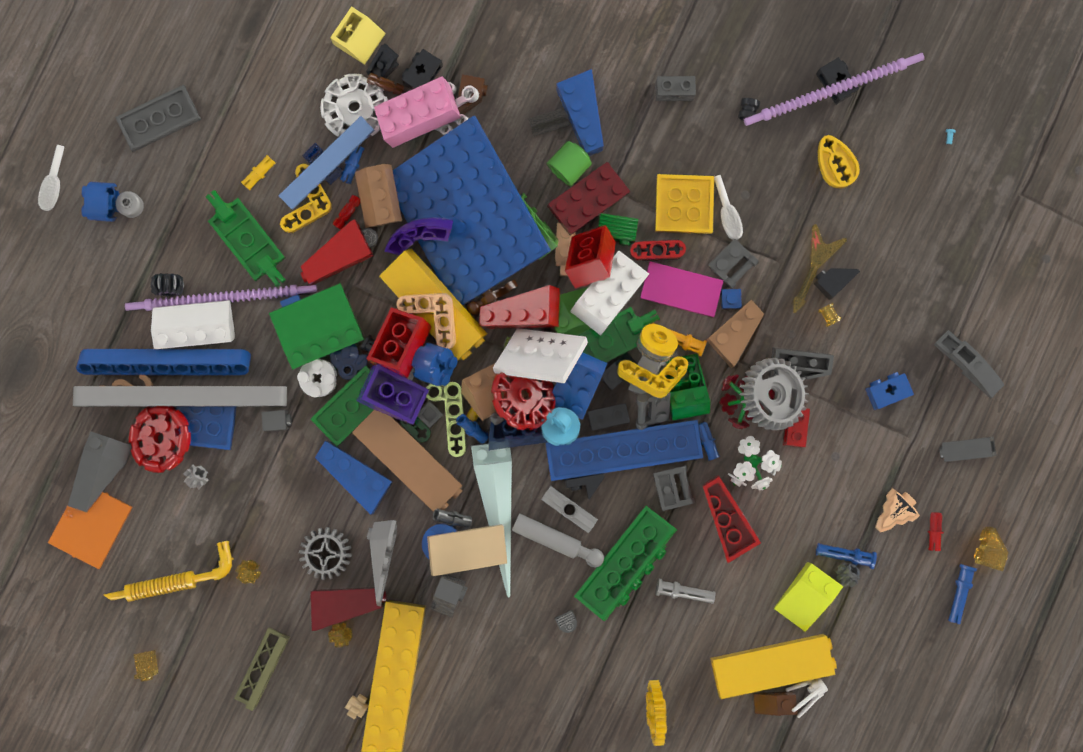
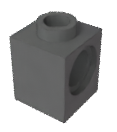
M287 410L261 412L262 428L265 432L289 430V426L292 425L291 414H288Z

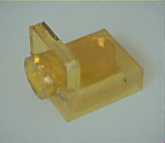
M155 650L134 654L137 673L134 675V679L140 678L141 682L152 680L153 676L158 674Z

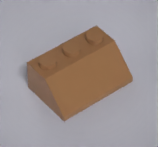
M381 164L356 171L355 176L365 228L401 222L402 217L392 165Z
M495 363L462 380L461 393L482 421L496 412L492 402L494 395L491 393L492 383L496 376L493 370ZM506 377V380L510 382L511 379L509 377ZM522 390L521 395L525 399L528 397V393ZM501 392L502 399H504L505 392Z

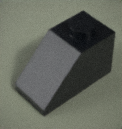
M830 268L827 271L823 269L815 277L817 281L814 285L830 300L860 271L859 269Z
M628 352L606 369L602 375L601 381L610 391L624 381L617 374L619 363L623 360H629L637 364Z

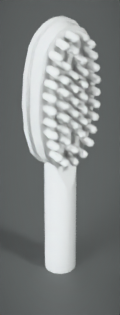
M61 145L56 146L50 173L44 178L39 191L38 204L45 211H49L55 206L59 196L60 180L57 175L64 151V146Z
M721 175L714 177V181L723 205L721 209L722 225L730 239L738 240L743 234L741 219L735 207L730 205Z

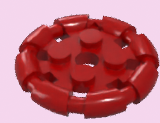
M501 372L496 374L491 387V393L494 395V400H492L493 406L500 418L503 417L507 421L506 423L513 428L519 430L539 428L547 421L546 417L549 412L552 413L555 408L556 400L552 393L554 385L552 381H538L531 378L510 376ZM506 377H509L511 381L508 382L506 380ZM522 390L528 393L527 400L522 397ZM542 391L546 392V397L542 398ZM501 392H505L504 399H502ZM510 408L515 411L513 415L508 412Z
M174 406L144 408L136 416V422L130 428L129 443H131L132 447L130 450L136 463L139 466H144L147 471L153 473H163L165 470L170 471L183 461L185 452L189 450L191 433L188 431L189 423L180 410H175ZM162 433L164 439L159 443L158 436ZM142 441L143 447L140 448L139 442ZM176 445L179 448L177 452L173 451Z

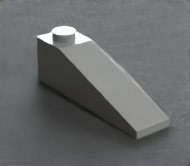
M394 520L374 522L373 528H369L367 539L370 540L377 606H381L397 536V524Z

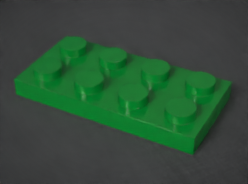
M367 366L362 368L310 419L337 447L374 410L356 401L370 372Z

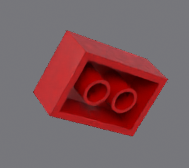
M606 225L571 237L565 272L575 288L587 286L599 280L603 281L611 275L616 242Z
M391 307L366 359L373 365L379 364L408 378L413 368L412 360L414 354L420 346L423 347L432 326L422 317Z

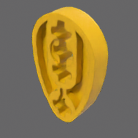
M831 135L824 136L818 146V163L822 176L828 185L834 188H846L857 179L860 170L859 163L851 150L843 142ZM826 141L832 143L830 149L829 147H824ZM834 157L840 159L839 166L845 168L843 174L844 176H849L847 183L845 180L841 181L840 178L843 175L841 172L837 173L838 165L832 163Z

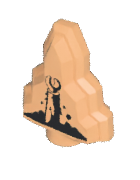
M892 488L886 495L887 500L883 504V513L878 517L875 528L879 532H884L892 529L896 524L903 525L907 521L913 522L920 516L913 507L916 501L908 493L904 492L901 495Z

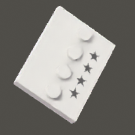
M517 328L495 363L493 370L495 374L502 372L510 376L565 383L588 341L584 336Z

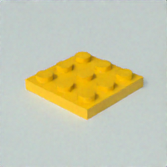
M657 174L655 232L712 234L714 176Z

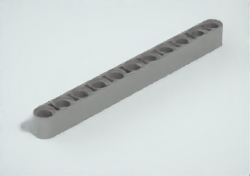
M74 386L73 406H287V387Z

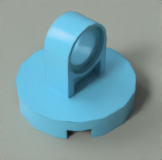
M554 408L552 413L549 412L546 417L547 421L541 425L543 437L555 446L571 444L576 440L580 431L578 416L567 408Z

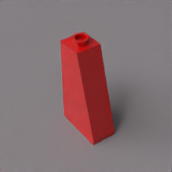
M355 219L350 221L300 266L303 271L300 274L305 283L308 282L310 285H315L373 257V253L358 222Z

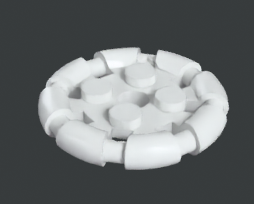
M347 74L339 80L335 79L324 91L326 93L324 99H321V116L326 121V127L339 137L346 131L343 129L344 124L351 126L362 116L375 130L371 135H375L380 131L378 119L372 116L375 106L388 101L387 96L385 97L383 93L384 90L381 87H376V85L368 84L367 78L363 77L362 74ZM361 84L366 85V86H365V89H364V90L358 89V88H359V85H361ZM349 85L350 88L342 90V86ZM376 95L378 99L372 101L371 96ZM332 97H338L336 103L331 102ZM351 103H359V109L351 111L349 109ZM336 112L338 117L333 119L331 115Z

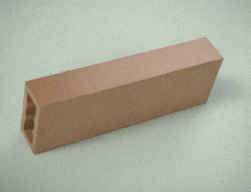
M373 410L352 432L433 512L437 508L445 510L449 506L447 502L452 497L456 499L462 493L460 488L463 485L393 417Z

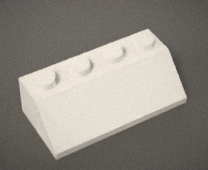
M230 300L153 308L151 333L154 349L232 342L235 339Z

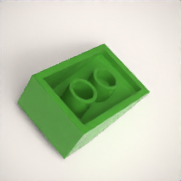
M587 288L560 295L559 327H553L556 333L577 336L591 329L570 312Z

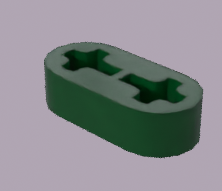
M418 416L414 422L416 424L414 427L400 420L402 426L418 442H426L430 439L431 430ZM417 427L421 430H427L425 433L427 437L425 439L423 437L418 438L419 432L416 430Z

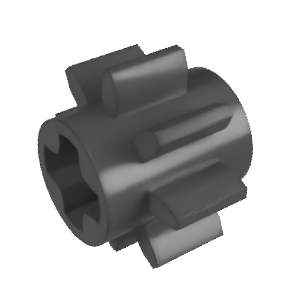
M843 563L835 572L837 574V582L845 587L849 585L852 588L860 579V571L854 564L846 565Z

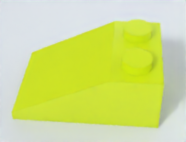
M807 562L774 609L806 632L833 602L843 586L815 565Z

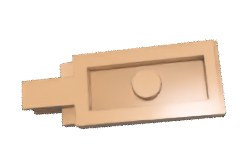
M557 223L556 237L559 242L555 251L556 266H560V276L567 277L565 267L571 237L575 236L576 232L569 236L563 226Z

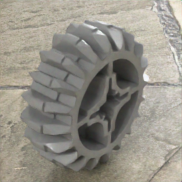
M329 527L325 528V533H323L322 528H318V535L315 531H311L310 533L313 538L305 536L308 544L302 542L301 546L306 549L299 550L300 554H305V557L299 560H306L307 562L302 566L303 569L309 566L310 569L307 573L311 574L315 571L314 578H318L319 574H321L322 580L326 579V574H328L329 579H333V572L336 576H340L339 569L342 571L346 570L343 563L346 565L350 564V561L345 558L352 557L351 553H346V550L351 549V546L345 547L344 545L349 540H341L344 535L343 533L336 536L337 529H333L330 534ZM324 537L321 548L312 550L314 542ZM330 539L338 544L340 551L331 548ZM325 548L332 554L326 558L319 553L324 551ZM311 555L320 559L321 568L314 564ZM340 557L338 564L334 568L327 569L331 558Z

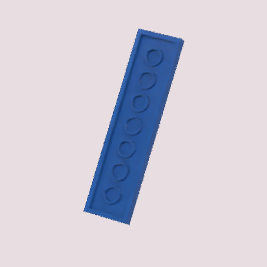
M698 420L647 427L643 430L634 429L576 438L569 445L559 444V446H555L549 442L545 443L551 481L703 458Z

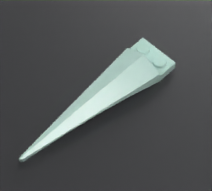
M489 443L471 445L473 466L489 526L500 524L504 526L507 564H501L499 567L506 594L509 598L511 566L510 448L489 451Z

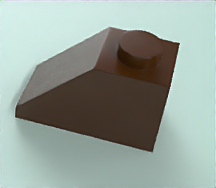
M462 75L458 98L462 96V90L466 86L476 88L479 92V98L473 103L466 102L459 106L460 114H465L481 103L483 96L486 97L488 85H485L484 78Z
M792 691L753 693L755 714L797 715V711L792 712V709L797 705L796 694Z

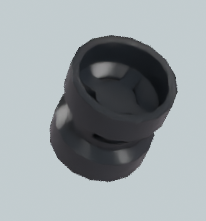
M742 98V110L739 111L738 118L744 121L745 118L757 114L756 111L759 109L760 101L753 98Z

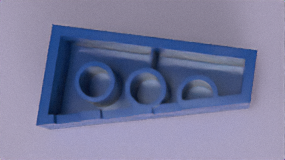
M591 69L556 84L557 93L579 145L589 156L603 151L604 147Z
M329 441L324 442L315 456L370 515L374 514L392 485V480Z

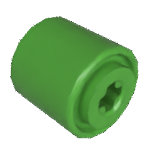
M566 141L546 164L556 177L571 187L591 166L592 162L589 155L579 145Z

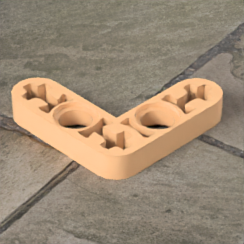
M447 293L414 294L402 296L397 300L398 310L407 313L434 312L437 345L448 349L455 345L456 333L453 301L450 295ZM422 298L428 300V308H423L420 305ZM442 298L447 302L444 306L439 304V300H442ZM403 302H415V305L406 307L403 306ZM444 309V311L448 310V313L444 312L440 314L439 311H442ZM442 316L447 317L449 320L447 327L442 326L440 323ZM448 329L450 330V332H447L446 334L445 332L441 333V331H445ZM445 337L447 339H450V343H448L447 345L446 342H443L442 340Z

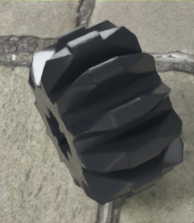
M174 273L155 274L151 277V292L161 297L179 296L183 293V277Z

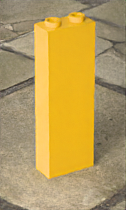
M412 248L405 250L380 275L381 279L398 298L405 295L447 293L451 296L456 343L450 350L457 360L462 359L464 361L472 354L470 350L474 346L478 348L485 342L483 338L488 333L479 326V323ZM422 298L420 305L423 308H428L429 302L426 298ZM443 298L442 300H439V304H442L443 306L447 304V302L444 301ZM403 302L406 307L415 305V302ZM443 309L442 311H439V312H440V314H441V313H444V312H447V313H448V310L444 311V309ZM434 312L413 313V315L424 318L432 326L429 333L436 339ZM442 316L440 323L442 326L447 327L449 320L447 317ZM448 329L445 331H441V333L445 332L446 334L447 332H450V330ZM446 337L442 339L443 342H446V345L450 343V339Z
M824 634L710 658L718 696L720 699L835 675L834 669H837L835 658L831 657L830 650L833 649L831 639L827 638Z

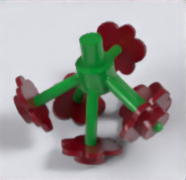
M729 375L722 382L723 387L721 390L727 391L732 387L740 394L744 392V389L740 386L745 385V382L739 380L736 386L735 383L739 375ZM772 389L768 392L771 400L775 398V392ZM726 393L719 400L722 411L727 412L728 415H733L735 410L738 409L737 404L744 400V396L737 400L735 395ZM741 403L743 407L738 419L735 417L728 418V421L736 429L742 430L743 428L750 427V424L743 420L744 414L746 415V420H753V417H747L749 411L743 410L746 407L745 403Z

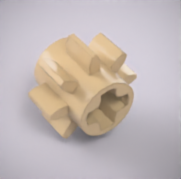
M361 694L358 697L352 695L345 706L349 710L347 715L352 719H355L356 716L362 718L369 707L365 703L367 698Z

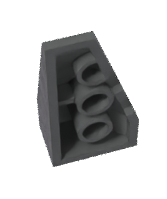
M91 431L83 449L68 506L88 512L107 485L114 480L116 474L126 465L131 453V445Z

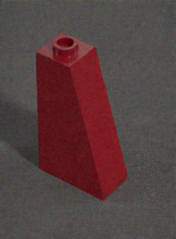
M375 587L312 590L310 592L312 631H317L382 608L383 603L387 601L386 591H384L381 606H377Z

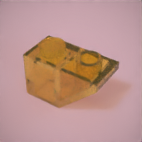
M985 527L980 534V547L976 549L974 555L975 563L1003 571L1008 551L996 528Z

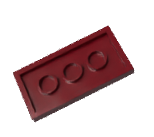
M606 162L551 201L547 207L569 236H571L628 195L630 190L610 164Z

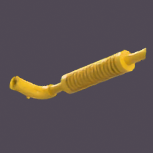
M229 541L217 543L220 561H218L219 567L212 569L211 572L195 575L193 571H187L186 573L183 572L167 577L145 580L144 582L127 584L122 591L103 595L110 600L126 598L128 602L168 594L169 592L173 593L187 590L188 588L192 589L196 587V582L224 578L230 572L232 560H234V558H231Z

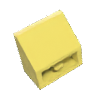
M351 6L330 38L333 45L365 65L386 33L366 15Z

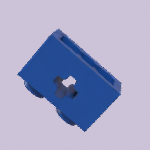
M896 372L888 375V380L881 382L878 379L869 383L871 387L865 390L874 410L914 395L905 373L899 375ZM888 387H891L892 390L889 393H886L885 390Z

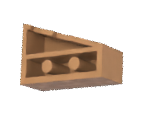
M750 300L706 339L730 368L735 367L764 313Z

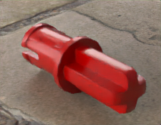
M932 512L930 514L928 550L933 551L935 545V551H941V534H943L942 513Z

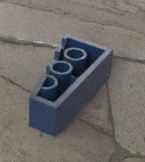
M506 420L497 425H494L493 422L490 424L489 451L548 442L543 437L541 427L533 430L529 428L519 430L508 425Z

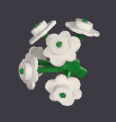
M753 436L742 439L738 451L745 455V462L743 464L737 463L733 471L735 476L728 473L732 477L730 481L733 482L734 486L740 487L741 484L746 486L747 484L742 481H752L755 477L754 474H756L758 481L751 488L765 490L773 480L769 477L762 479L757 466L761 463L763 470L775 476L776 471L779 472L782 467V461L779 460L780 455L769 450L766 455L758 457L760 442L755 440Z

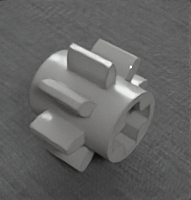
M193 464L183 473L186 476L184 482L190 488L197 487L199 490L208 482L206 478L208 472L202 466L195 467Z

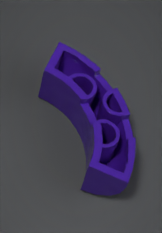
M431 217L411 221L392 234L385 247V252L401 255L414 244V241L421 238L423 240H442L448 242L453 220Z

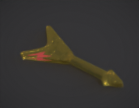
M816 224L812 226L811 267L798 296L794 297L793 313H796L806 303L804 299L817 270L847 241V238L825 244Z

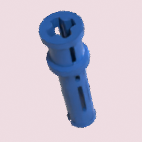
M820 543L816 547L817 556L850 561L855 566L860 564L869 566L870 569H874L876 564V552H863L857 548L853 551Z
M963 564L959 565L961 569L959 577L955 581L957 589L948 621L956 622L957 624H961L968 591L973 587L972 579L974 572L977 571V568Z

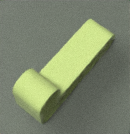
M449 382L446 386L429 384L426 388L429 390L433 387L438 388L439 395L432 398L429 396L428 391L426 397L435 402L445 401L449 453L454 457H461L466 452L465 430L461 427L459 434L454 435L451 433V427L457 423L456 419L458 416L464 414L461 387L456 382ZM451 386L458 387L459 391L456 396L448 394V389ZM458 405L460 408L459 414L451 415L449 412L450 407ZM451 437H462V441L458 440L459 446L463 448L459 451V454H456V451H452V447H455L456 443L455 440L451 441Z

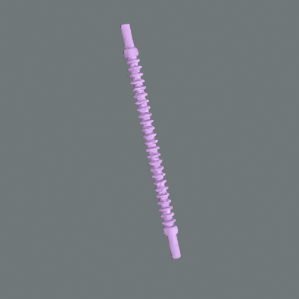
M919 53L906 59L900 58L896 62L892 61V64L887 63V66L882 65V68L877 67V70L873 68L871 72L868 70L866 74L862 72L861 76L857 74L856 77L852 76L851 79L847 78L846 81L842 80L841 83L837 82L836 85L831 84V87L827 85L826 89L822 87L821 90L817 89L816 92L811 91V94L806 93V96L801 95V98L796 97V100L791 99L790 102L786 101L785 104L781 102L780 106L776 104L775 108L773 106L770 109L765 108L761 113L745 118L744 123L748 126L761 120L768 121L772 116L775 118L777 114L781 116L782 112L786 114V111L791 112L792 109L796 110L797 107L801 108L802 105L806 106L807 103L812 104V101L816 103L817 99L821 101L822 98L832 97V94L837 95V92L842 93V90L847 91L848 88L852 89L853 86L857 87L858 84L862 86L863 82L867 84L868 80L872 82L873 79L877 80L878 77L882 78L883 75L887 76L888 73L893 74V71L898 72V69L900 71L905 70L907 66L923 61L924 55Z
M290 285V287L285 286V288L280 286L279 289L277 287H274V289L269 287L268 290L266 288H263V290L258 288L257 291L255 289H252V291L247 289V292L236 290V293L233 291L228 293L226 291L225 294L222 292L217 294L215 292L214 295L211 293L206 295L204 293L203 296L198 294L197 297L193 294L192 297L189 295L186 298L184 296H181V298L176 296L175 299L173 297H170V299L165 297L164 300L162 298L159 300L155 298L153 301L152 299H145L143 302L125 303L126 311L139 309L151 311L155 307L227 300L231 302L237 300L239 302L241 299L242 301H245V299L250 301L251 298L253 300H256V298L261 300L262 297L264 299H267V297L272 299L273 296L275 298H278V296L283 298L284 295L286 297H289V295L293 297L298 294L317 292V285L298 287L297 285Z

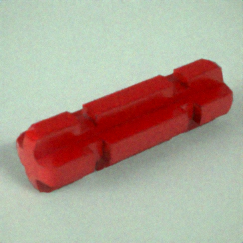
M355 195L351 196L349 203H346L338 214L339 217H336L333 221V225L341 230L344 227V222L349 220L356 210L355 207H358L361 203L360 198Z

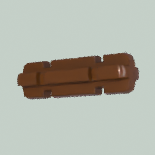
M370 73L367 77V83L370 85H376V87H381L389 92L393 91L396 95H401L404 86L399 83L394 84V81L381 76L378 77V75Z

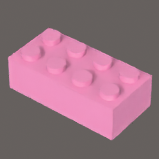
M443 76L374 107L383 139L392 148L461 118L451 86Z

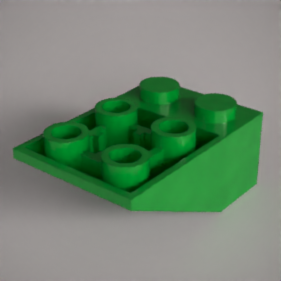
M697 354L682 356L688 361L689 365L686 374L670 391V413L672 420L710 413L711 402ZM673 358L662 361L668 364ZM671 375L666 376L667 379H674Z

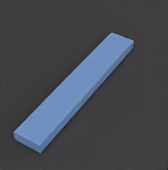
M360 116L278 196L293 210L375 130Z

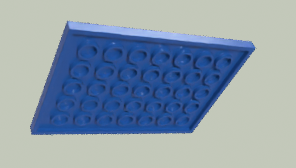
M472 116L392 170L399 207L408 223L417 219L431 217L453 220L448 242L442 240H423L422 238L418 239V242L439 280L463 306L551 252L476 116Z

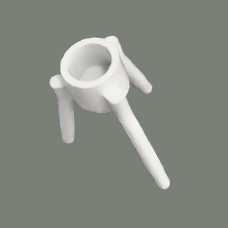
M820 678L804 681L786 688V692L809 685L807 689L810 695L792 709V712H795L810 701L798 713L797 718H800L828 691Z

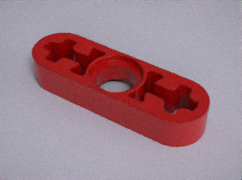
M680 240L635 242L630 248V255L635 260L678 259L686 252V246ZM666 244L669 245L668 249L674 248L677 244L682 250L679 251V254H676L675 251H669V255H666ZM646 245H650V256H647V252H642L640 256H637V253L633 251L636 250L637 246L645 250L647 249ZM655 245H660L663 248L661 255L653 253L652 248Z

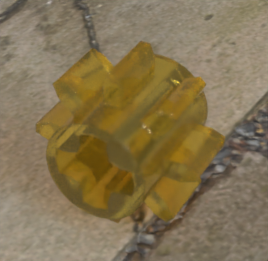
M242 560L235 570L239 573L237 579L244 584L250 582L254 584L261 575V572L258 571L260 565L253 560Z
M346 623L332 625V629L328 634L329 642L335 643V647L348 646V642L351 641L353 636L351 628L346 627Z

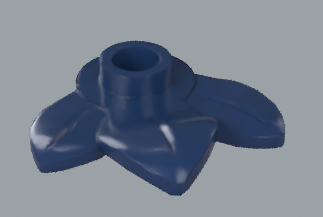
M352 344L343 348L341 352L331 353L330 361L338 369V373L343 379L351 380L358 371L367 366L368 360L366 358L368 355H359L357 346ZM346 367L351 368V372L348 374L344 371Z

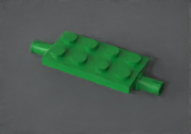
M216 190L210 192L213 197L208 194L206 199L215 208V215L208 222L254 281L267 274L275 287L281 285L279 281L284 283L286 279L277 270L276 265L286 257L241 200L237 198L231 203H225Z
M629 307L618 313L601 335L592 328L577 335L587 338L588 343L583 353L607 363L642 345L640 333L643 328L660 320L658 315L650 318L657 313L656 310L653 309L639 317Z

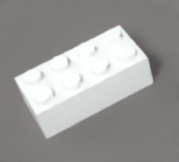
M618 251L613 257L610 277L603 281L593 282L578 299L570 312L601 335L641 286L649 273Z

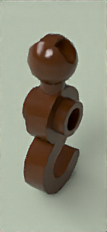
M512 280L495 291L490 289L484 292L481 300H473L468 303L467 311L472 315H478L481 306L497 302L500 297L518 287L517 282Z

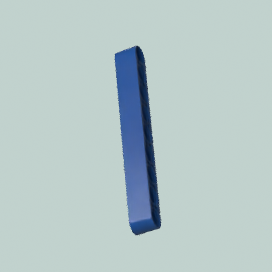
M84 349L80 352L76 369L84 375H245L249 372L251 354L243 349Z

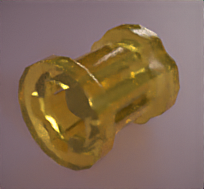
M833 302L818 310L827 322V327L842 319L833 308Z

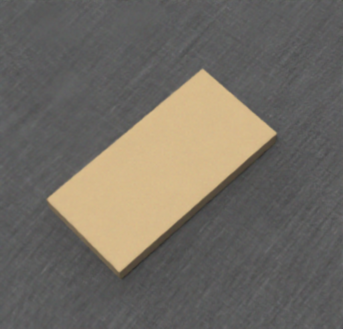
M502 524L427 536L432 576L507 564L504 526Z

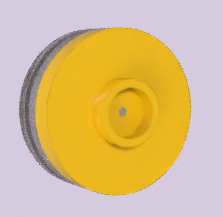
M649 324L641 331L636 344L640 353L647 359L663 363L669 361L678 347V340L666 327L658 324Z

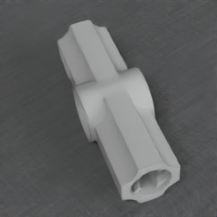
M552 486L549 487L541 499L587 533L591 531L598 520ZM567 504H572L575 507V511L571 515H567L564 512V507Z

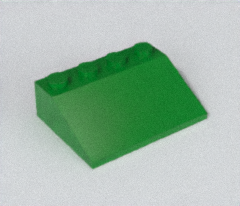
M341 283L269 312L292 370L364 340V334Z

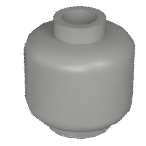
M125 191L117 197L116 208L122 215L128 218H135L142 213L144 203L137 194Z

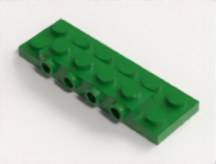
M645 506L606 555L602 565L595 569L574 597L600 619L606 621L616 607L627 604L630 599L628 595L632 590L636 591L641 586V579L645 574L649 575L653 571V563L656 559L661 560L666 554V550H664L667 547L666 543L677 529L648 506Z

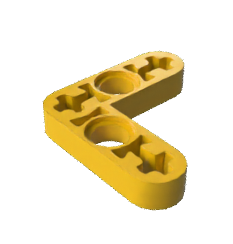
M300 164L295 170L296 177L302 173V169H306L309 165ZM321 184L318 185L319 191L316 194L308 195L309 203L281 219L280 225L285 232L294 233L331 211L332 204ZM320 197L323 203H328L325 205V210L322 208L318 209L320 203L316 198ZM304 210L311 211V217L308 220L301 218V213ZM295 215H297L298 219L302 222L301 224H299L297 221L292 224L293 227L291 229L289 227H285V225H287V220H290L291 222L296 220V218L294 217Z
M674 357L658 375H655L632 361L623 360L618 365L617 374L622 379L652 396L663 398L686 374L689 364L683 357ZM665 375H671L674 379H667ZM638 377H645L648 380L641 381L638 379Z

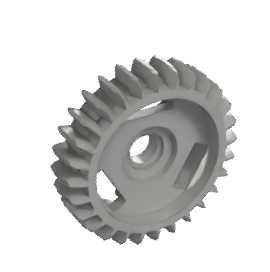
M778 358L763 359L756 362V365H752L750 371L745 372L748 377L742 378L745 385L740 387L744 389V392L739 395L744 396V400L741 403H745L746 407L743 410L749 411L747 417H753L752 423H758V427H764L767 430L786 429L793 426V423L799 422L798 417L803 416L801 411L806 410V407L803 406L804 403L809 402L805 399V396L809 395V393H806L804 389L808 385H803V381L806 378H800L802 372L796 371L797 366H791L790 361L785 362L784 359ZM775 370V376L762 379V375L765 372ZM770 389L774 390L775 392V398L773 400H771L768 396V392ZM759 402H760V403L764 406V408L770 413L769 415H767V414L762 410V408H761Z

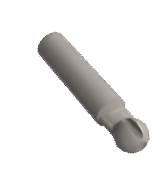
M519 513L512 529L513 532L574 559L578 556L585 559L591 567L596 568L602 565L604 555L599 549H587L581 545V541Z

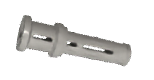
M658 579L655 595L671 596L672 599L682 597L713 604L716 593L715 591L681 586L678 582L670 583Z

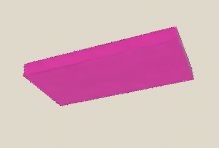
M649 262L647 269L649 275L644 281L640 299L714 318L724 280Z

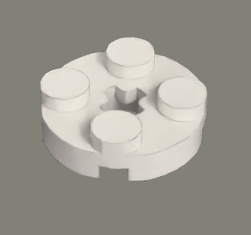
M317 359L303 365L297 379L301 389L307 395L322 397L329 395L335 389L337 371L330 362ZM315 374L322 375V377L320 378L321 383H319L318 381H314Z

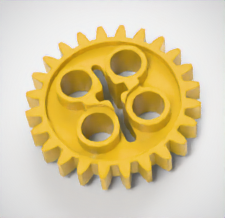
M650 680L647 687L648 692H646L647 725L650 728L653 745L662 746L665 744V734L667 733L665 699H663L659 680Z

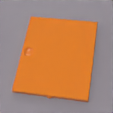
M102 492L88 512L67 506L48 543L72 555L73 558L76 557L100 569L133 507L110 496L107 492Z

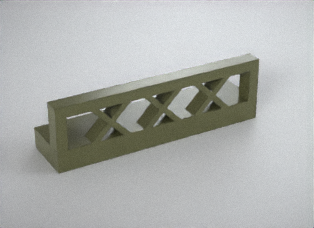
M270 627L267 629L234 698L246 704L245 708L251 711L257 707L290 639L289 636ZM270 634L279 637L276 645L270 647L268 642ZM268 651L270 658L266 664L261 665L260 654ZM260 669L261 676L257 682L253 683L251 673L254 670ZM251 687L253 693L250 699L242 697L243 690Z

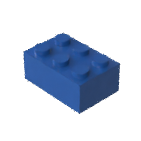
M582 352L566 382H556L552 392L556 400L555 408H567L583 420L607 363Z

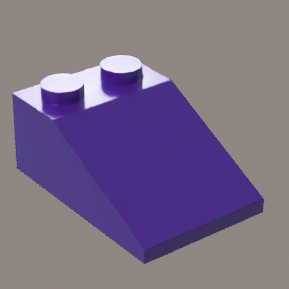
M376 364L372 366L356 401L371 409L413 425L429 389Z

